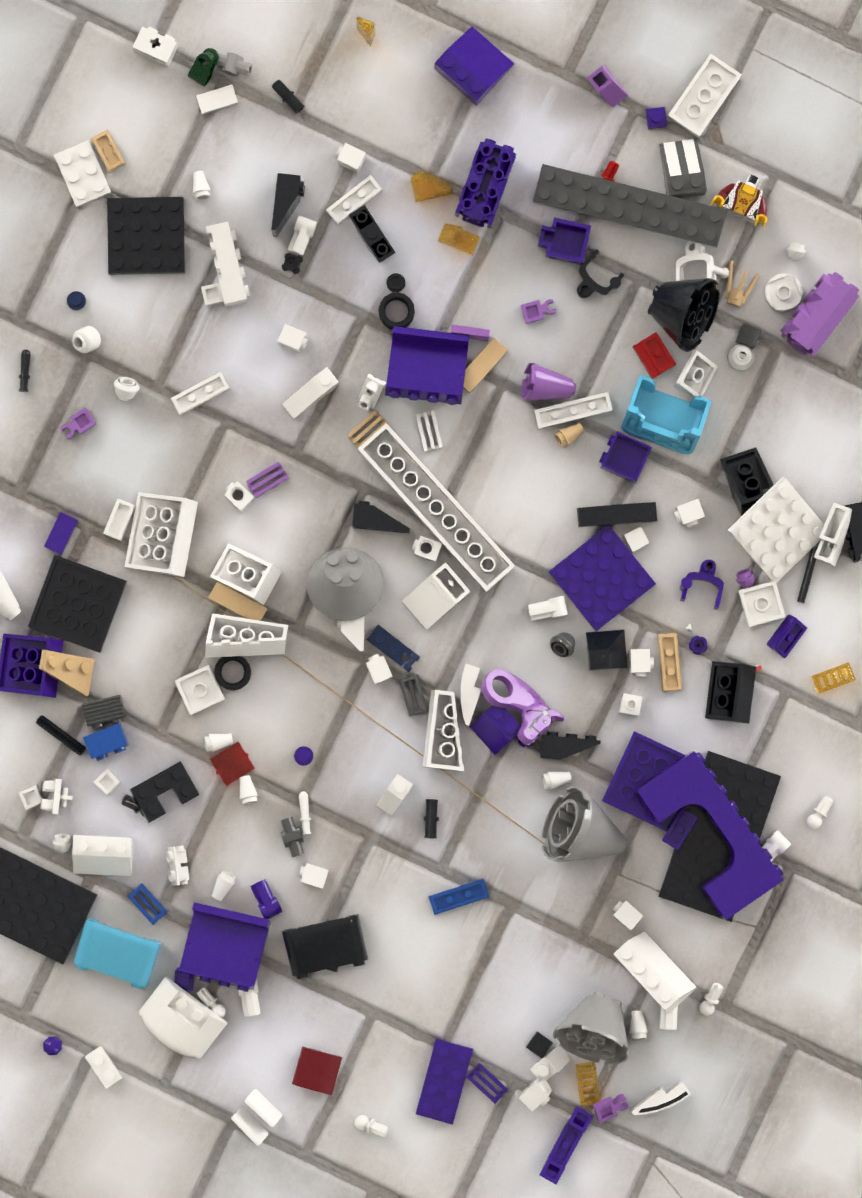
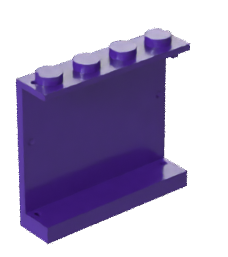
M393 326L385 396L408 398L413 401L427 400L431 403L443 402L449 405H461L469 335Z
M194 902L192 908L194 913L180 967H177V971L181 973L182 977L192 979V976L200 977L199 981L211 983V980L217 981L219 986L227 988L230 985H234L240 991L248 992L249 989L254 990L271 923L270 920Z

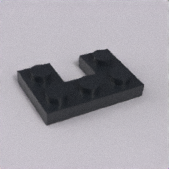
M181 761L130 789L148 824L166 814L157 796L173 788L181 804L199 796Z

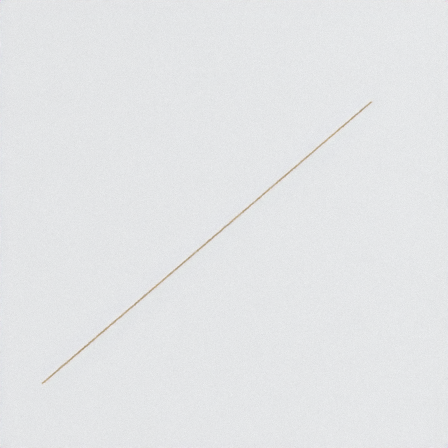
M187 585L189 588H191V589H192L193 591H195L197 594H199L200 596H202L200 593H198V592H197L196 590H194L192 587H190L189 585ZM292 661L294 664H296V665H297L298 667H300L302 670H304L305 672H307L305 669H303V668H302L301 666H299L297 663H295L294 661ZM307 672V673H308L309 675H311L313 678H315L316 680H318V679H317L316 677H314L312 674H310L309 672ZM325 685V686H326L327 688H329L331 691H333L334 693H336V692H335L334 690H332L330 687H328L327 685ZM336 693V694H337L338 696H340L342 699H344L345 701H347V700H346L345 698H343L341 695H339L338 693ZM354 706V707H355L356 709H358L360 712H362L363 714H365V713H364L363 711H361L359 708H357L356 706ZM365 714V715H366L367 717H369L371 720H373L374 722H376L377 724H379L377 721H375V720L372 719L370 716H368L367 714ZM383 727V728H384L385 730H387L389 733H391L392 735H394V734H393L392 732H390L388 729H386L385 727ZM394 735V736H395L396 738H398L400 741H402L403 743H405L406 745H408L406 742H404V741L401 740L399 737H397L396 735ZM412 748V749H413L414 751H416L418 754H420L421 756H423V755H422L421 753H419L417 750H415L414 748ZM441 769V770H442L443 772H445L447 775H449L450 777H452V776H451L450 774H448L446 771H444L443 769ZM452 777V778H453L454 780H456L458 783H460L461 785H463V784H462L461 782H459L457 779H455L454 777ZM470 790V791H471L472 793H474L476 796H478L479 798H481V797H480L479 795H477L475 792H473L472 790ZM481 798V799H482L483 801H485L487 804H489L490 806H492V805H491L490 803H488L486 800H484L483 798ZM495 808L497 811H499V812H500L501 814H503L505 817H507L508 819H510L508 816H506V815H505L504 813H502L500 810H498L497 808ZM510 819V820H511L512 822H514L516 825H518L519 827H521V826H520L519 824H517L515 821H513L512 819ZM524 829L526 832H528V833H529L530 835H532L534 838H536L537 840H539L537 837H535V836H534L533 834H531L529 831H527L526 829Z

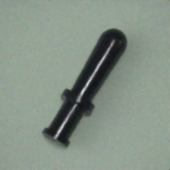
M29 350L21 352L19 392H28L31 356Z

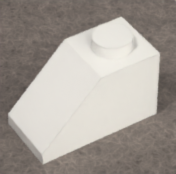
M365 616L351 621L337 620V628H341V632L360 652H364Z
M397 774L376 806L392 816L414 784Z

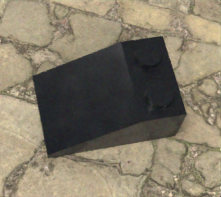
M277 174L271 227L273 237L279 235L300 203V197H304L305 185L304 181L301 180V175Z
M756 447L720 459L733 499L742 516L774 484Z

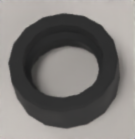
M399 292L390 293L385 296L380 302L378 309L380 320L389 329H393V326H409L415 314L414 304L411 299ZM392 301H402L408 308L407 317L401 322H392L386 316V306Z
M242 656L222 657L215 665L214 674L220 686L234 691L247 685L251 678L250 664ZM229 661H237L244 668V676L238 683H228L222 677V668Z

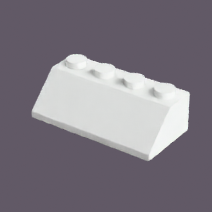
M645 931L628 940L614 953V956L668 1014L697 988Z

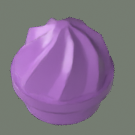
M749 568L741 570L736 574V581L741 587L750 588L754 584L755 574Z

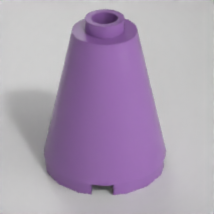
M535 363L527 364L524 372L527 376L525 380H522L521 389L524 400L570 398L571 395L575 394L576 384L573 382V379Z

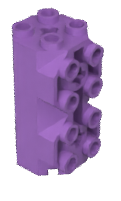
M836 272L833 275L829 273L828 275L823 274L815 284L817 289H812L803 300L806 304L804 306L800 304L792 314L793 321L789 319L780 330L783 333L781 335L784 339L787 336L788 340L786 342L803 355L809 353L808 357L811 359L859 297L857 294L859 289L851 283L848 285L843 281L844 278Z

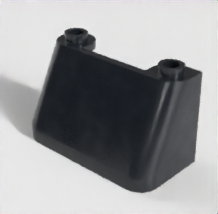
M359 914L282 931L292 976H297V979L308 977V973L353 964L354 967L365 965V961L368 960Z

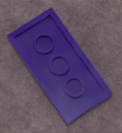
M436 1038L416 1115L453 1125L473 1048Z

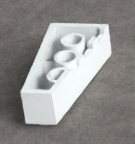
M229 222L206 226L225 306L248 302L247 296H250L248 285H244L242 279L246 278L244 267H240L238 262L241 259L239 248L235 249L234 241H237L235 230H231Z

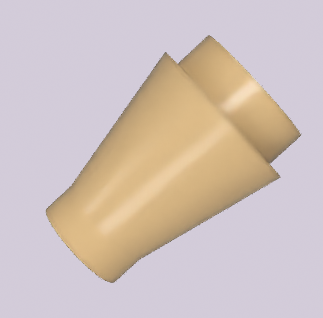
M580 423L560 429L555 434L556 441L561 447H568L584 433V429Z

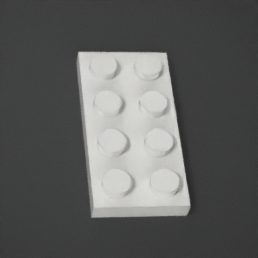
M710 54L669 113L668 118L699 138L742 74Z

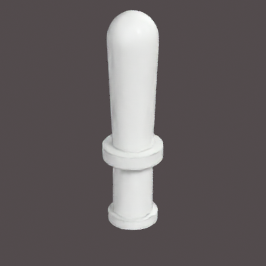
M303 791L299 794L302 835L311 834L308 794Z

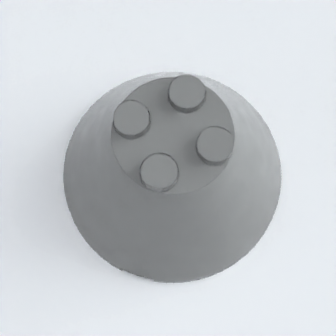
M337 548L324 553L313 563L307 577V592L312 604L317 610L334 620L351 621L367 615L380 601L383 593L384 582L380 567L371 556L354 548Z
M594 992L593 995L586 996L553 1032V1038L559 1040L558 1045L573 1055L599 1063L601 1059L608 1060L609 1064H619L625 1062L629 1055L621 1008L622 1002L615 999L611 1000L601 992Z

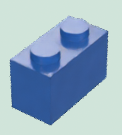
M121 723L83 737L91 759L96 758L97 761L107 758V754L114 751L115 754L126 750L125 746L129 745Z

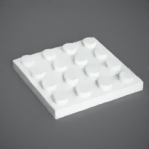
M782 477L728 531L771 581H776L777 583L821 540L819 536L824 524L788 480Z

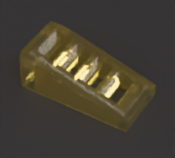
M849 662L811 676L818 694L856 680ZM843 668L845 669V672H846L847 677H848V679H846V680H845V678H844V676H843V673H842V670H841V669H843ZM835 671H837L840 682H837L834 674ZM827 674H830L833 685L829 684ZM821 676L824 680L826 686L825 688H822L821 682L819 680V677Z
M595 1063L576 1064L580 1105H591L599 1102ZM592 1078L590 1081L582 1082V1079ZM588 1086H593V1087H594V1088H591V1089H584V1090H583V1087H588ZM593 1093H594V1095H595V1096H592V1097H585V1098H584V1095H586V1094H593Z

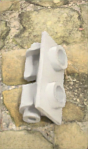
M183 845L176 846V848L167 847L166 859L170 865V871L168 872L169 881L172 882V886L188 884V866L181 867L180 864L187 862L186 849H184Z

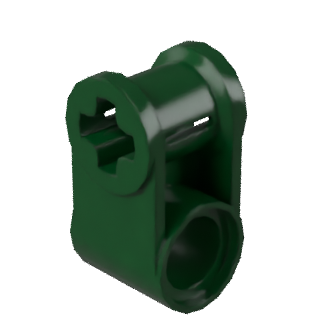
M207 48L203 53L199 54L188 73V77L205 87L211 79L213 70L218 62L219 55L217 51L213 48Z

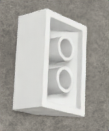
M73 835V873L132 876L134 838Z

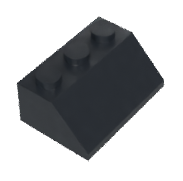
M712 661L705 713L706 719L749 724L756 666Z

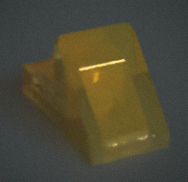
M445 223L438 242L473 255L480 237L463 230L461 226Z

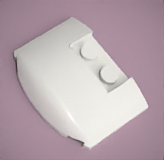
M167 976L139 1011L145 1026L158 1041L174 1052L187 1057H196L197 1059L204 1055L227 1025L225 1020Z

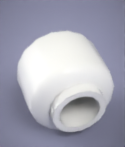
M86 326L73 334L72 343L74 348L80 353H89L100 346L101 337L94 327Z

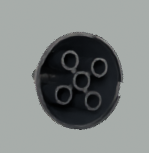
M712 278L670 281L654 288L652 294L654 298L648 308V314L655 319L681 350L685 352L694 350L702 342L700 337L704 331H709L719 304L720 290L716 289L718 282Z

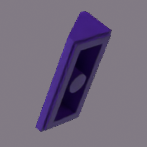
M787 615L767 642V646L783 658H786L807 630V627L796 617Z

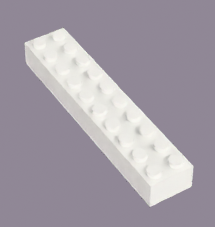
M387 423L358 448V452L485 592H488L515 567L510 559Z

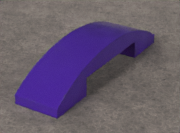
M576 1106L549 1153L539 1174L540 1176L554 1184L558 1183L567 1162L590 1124L593 1115Z

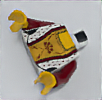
M749 175L746 183L738 181L736 184H729L720 190L710 203L711 206L713 203L718 204V208L726 209L727 213L752 224L754 223V226L757 223H762L763 228L766 226V200L762 196L763 191L756 188L759 178L754 175Z

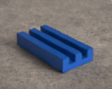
M143 883L128 895V898L152 925L168 912ZM141 889H142V890L146 893V895L153 901V903L161 910V913H160V914H159V913L156 911V909L148 902V900L140 893V890H141ZM135 894H137V896L144 902V904H145V905L152 911V913L156 916L154 919H153V918L150 916V914L142 907V905L134 898V895H135Z

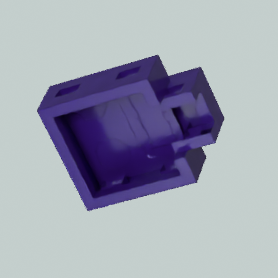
M554 218L552 227L542 225L538 247L547 248L545 255L547 258L582 265L591 226Z

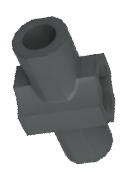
M293 817L281 820L284 830L281 832L285 848L289 847L292 857L304 854L301 845L304 840L300 827L295 826Z

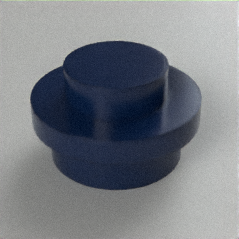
M74 291L68 295L67 304L72 310H81L86 304V298L83 293Z

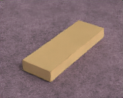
M495 338L465 369L463 388L469 393L475 389L508 352Z
M218 581L208 597L246 619L262 621L268 608Z
M677 633L658 634L662 692L682 690Z

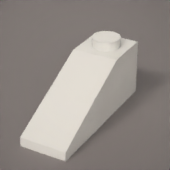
M326 367L282 405L292 418L295 419L338 387L339 382L328 367Z

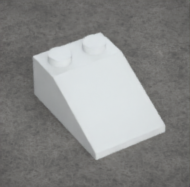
M228 543L210 577L264 605L282 571L273 564Z

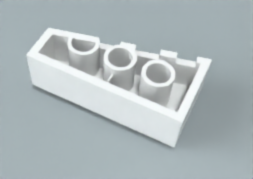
M212 614L206 640L205 658L285 654L288 625Z
M431 690L422 767L464 771L454 692Z

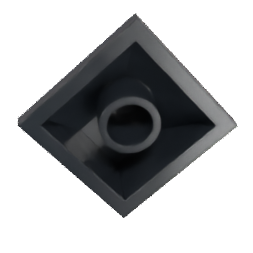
M624 630L586 633L589 671L627 668Z

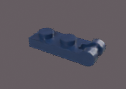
M377 625L366 639L407 672H410L413 663L421 658L380 625ZM404 653L409 655L405 662L401 659Z

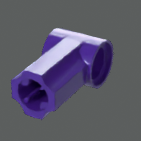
M266 879L250 886L259 903L258 907L264 919H270L283 912L277 898L273 896Z

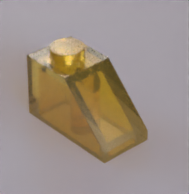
M419 171L410 177L416 202L453 194L451 185L429 172Z

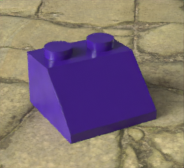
M492 705L469 727L495 755L517 736L521 725L506 708Z

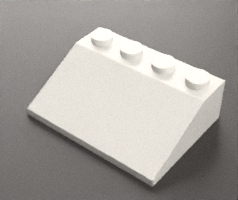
M138 492L124 567L184 577L198 502L187 498Z

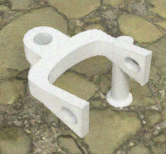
M688 241L685 245L686 256L676 261V281L685 280L683 268L687 264L696 261L707 262V278L716 280L715 274L719 275L722 279L727 278L729 270L728 268L715 266L713 256L704 253V245Z

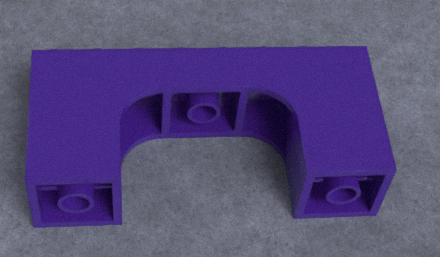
M691 751L634 791L656 823L662 822L677 810L689 804L699 806L707 814L729 846L731 857L728 866L722 872L700 887L720 916L727 920L784 880L782 878L784 873L778 865H773L771 862L773 857L769 851L764 848L762 849L759 845L761 840L758 835L750 832L748 829L750 826L749 822L744 816H739L737 813L739 808L733 800H728L726 797L728 792L724 786L716 783L714 779L717 777L711 768L707 769L703 763L706 761L701 753Z

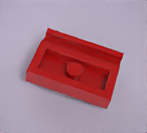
M657 332L633 346L634 351L652 379L676 365Z

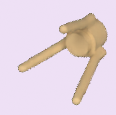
M730 260L727 291L725 294V298H727L726 303L741 307L742 304H745L746 298L760 275L756 274L744 293L741 291L747 272L744 271L738 288H733L731 292L733 260Z

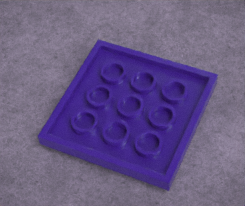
M610 525L605 526L549 571V574L595 631H598L656 585Z
M634 731L602 802L667 832L681 808L662 822L656 823L634 790L685 755Z

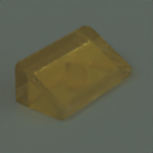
M357 17V30L371 46L376 34L375 23Z

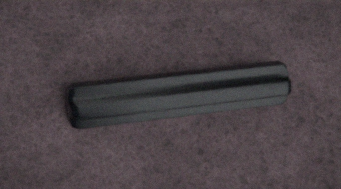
M41 715L37 719V725L78 755H82L85 752L86 747L46 717Z

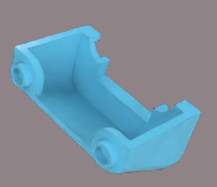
M639 375L621 425L622 430L627 434L683 454L693 453L700 438L712 400L706 399L703 396L693 397L691 402L655 390L656 383L652 378Z
M88 918L85 921L73 963L77 964L76 968L87 971L89 968L130 982L132 987L142 990V987H147L162 942L154 939L146 940V937H141L104 923L100 924L98 920Z

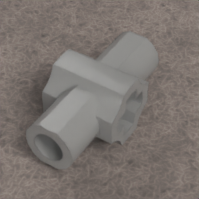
M228 52L227 56L218 53L219 59L216 66L222 67V72L231 76H238V73L250 75L252 64L244 62L243 57L232 52Z

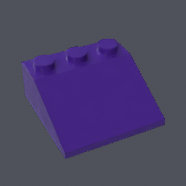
M471 27L434 63V69L477 106L512 68L514 63L474 27Z
M3 633L0 655V691L56 698L58 680L40 670L39 665L42 650L62 653L64 641Z

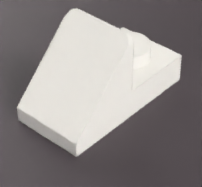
M557 1045L534 1064L530 1070L536 1077L539 1076L542 1080L547 1081L556 1072L559 1073L571 1060V1057L562 1047Z

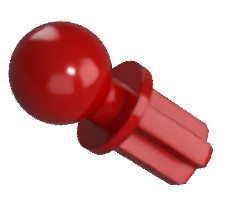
M609 161L604 173H601L600 176L605 180L615 181L613 178L619 169V164Z

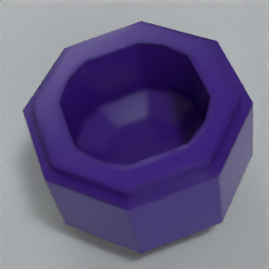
M57 1036L48 1037L43 1043V1050L48 1055H57L62 1050V1041Z

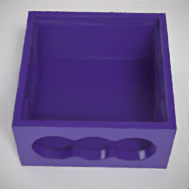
M617 431L615 436L611 434L607 445L610 448L607 453L603 452L599 460L602 463L600 468L635 484L652 447Z

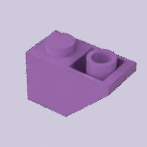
M606 65L601 66L587 77L597 92L612 107L628 96Z

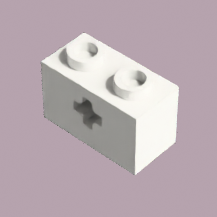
M142 27L133 45L134 52L169 67L178 48L177 42H175L173 37L169 35L162 36L152 27ZM157 42H159L160 47L156 46L155 48H153L152 44L156 45Z

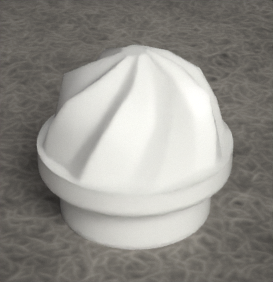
M790 242L789 247H787L788 256L794 261L801 259L806 253L804 249L805 244Z
M56 834L52 844L55 850L64 853L69 850L72 840H70V835Z

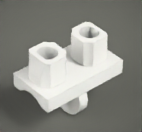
M368 374L357 399L359 401L358 406L364 410L374 409L386 382L380 381V379Z
M62 779L43 781L42 791L52 792L51 800L41 799L40 809L50 811L52 814H58L60 799L61 807H66L67 799L73 800V796H68V788L63 787L62 795H60Z

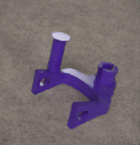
M713 560L703 561L699 572H690L682 579L680 601H685L687 590L692 586V580L706 581L718 588L714 609L718 610L724 582L714 576L716 564ZM706 565H710L711 569L708 570Z

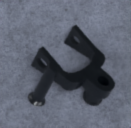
M597 249L579 268V274L583 281L577 287V294L584 299L590 297L594 291L601 295H607L612 289H618L621 285V279L624 277V274L621 272L618 277L611 278L609 287H602L588 275L586 267L599 254ZM583 287L588 289L586 293L581 292Z

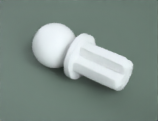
M824 796L818 806L813 808L816 813L811 814L807 818L809 828L818 829L822 825L821 818L822 816L827 817L826 813L833 804L832 799Z
M714 983L709 993L705 994L704 998L706 1000L699 1006L701 1014L705 1016L713 1014L715 1010L714 1004L717 1005L719 1003L718 999L724 989L719 983Z
M206 987L197 992V996L206 1007H210L211 1011L221 1018L225 1016V1007L221 1004H216L217 998H214Z
M365 1115L357 1116L354 1121L355 1127L360 1131L367 1129L368 1134L373 1133L381 1137H385L388 1134L387 1126L377 1123L375 1119L369 1121V1118Z

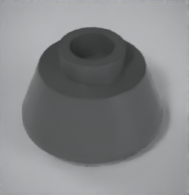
M562 632L551 638L550 646L556 655L569 657L574 652L575 640L571 634Z

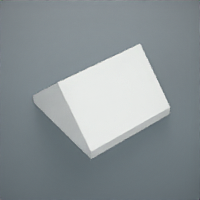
M694 349L674 387L693 397L703 396L718 366Z

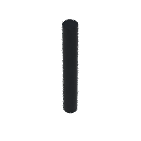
M813 547L810 551L797 602L805 603L816 562L814 555L818 547Z

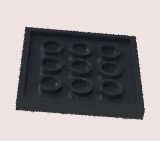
M184 197L107 198L109 275L185 273Z
M54 555L28 627L101 653L127 581Z

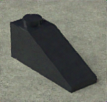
M359 501L358 504H354L352 528L410 533L409 527L374 505H370V502Z

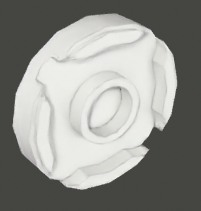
M784 273L778 274L769 280L765 287L764 295L768 305L775 311L787 312L796 308L800 303L803 290L797 278Z

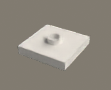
M776 581L738 591L748 628L786 617Z
M210 665L174 680L190 716L225 700Z

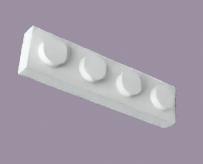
M605 392L536 409L534 414L538 429L611 412L613 408L609 393Z

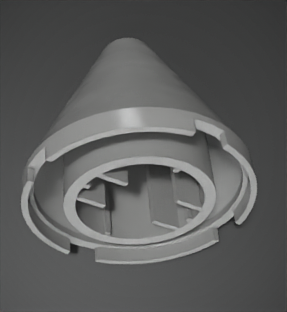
M572 786L566 789L568 793L564 797L559 795L547 814L542 831V837L546 838V846L543 845L542 850L548 859L560 863L618 855L625 851L627 847L625 836L585 789Z

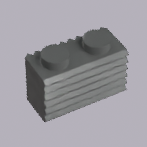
M121 695L82 704L87 726H92L93 729L104 727L103 723L110 721L111 724L123 722L122 718H126Z

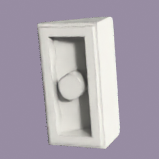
M254 1089L244 1100L270 1127H274L282 1117V1113L257 1089Z
M241 1107L231 1117V1120L258 1146L269 1134L244 1107Z

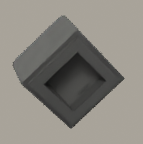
M742 325L736 343L754 349L761 330Z

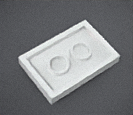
M89 140L54 155L77 208L111 194V190Z

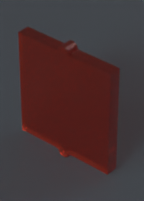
M239 741L210 759L217 770L216 774L220 775L226 786L255 769L248 758L249 754L245 753Z

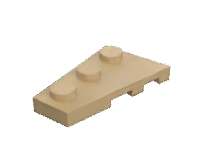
M42 650L39 669L60 680L69 688L78 691L82 696L88 697L95 659Z

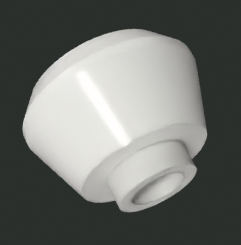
M736 345L730 350L728 361L734 369L746 370L754 362V353L746 345Z
M119 377L114 381L115 394L122 401L133 399L139 391V384L130 377Z

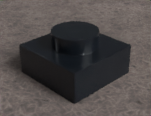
M537 1031L526 1048L540 1058H543L553 1042Z

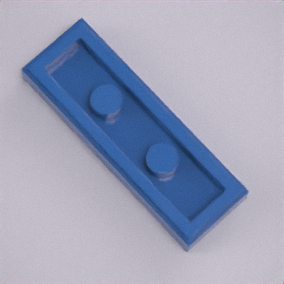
M480 879L431 895L429 900L434 915L488 898L489 894L484 879Z

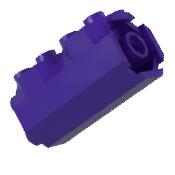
M487 138L484 142L480 141L467 181L459 198L455 212L456 217L462 215V220L479 227H484V224H487V228H491L516 159L513 147L508 145L499 146L494 140Z

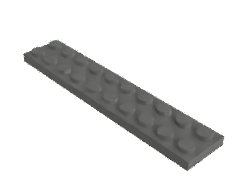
M542 164L533 202L716 248L718 247L727 213L726 209Z

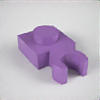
M553 299L545 301L543 305L540 304L539 300L522 304L521 309L525 324L543 320L544 313L548 315L555 314L556 309L549 310L547 308L548 304L554 302Z
M83 408L70 417L71 424H64L60 429L63 431L69 428L70 434L66 438L71 439L77 430L80 434H83L96 425V422L88 410Z
M619 1094L614 1100L608 1097L593 1104L599 1123L618 1116L616 1111H624L629 1108L626 1102L621 1103L626 1100L624 1094Z

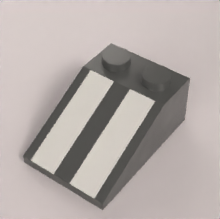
M697 139L660 143L666 195L678 198L705 195L707 187Z

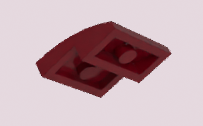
M302 1046L292 1084L332 1095L342 1057Z

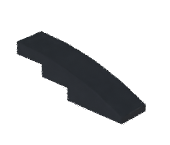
M656 502L577 508L578 527L656 522Z

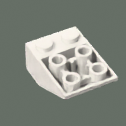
M445 562L404 598L402 602L427 630L470 594L471 591Z

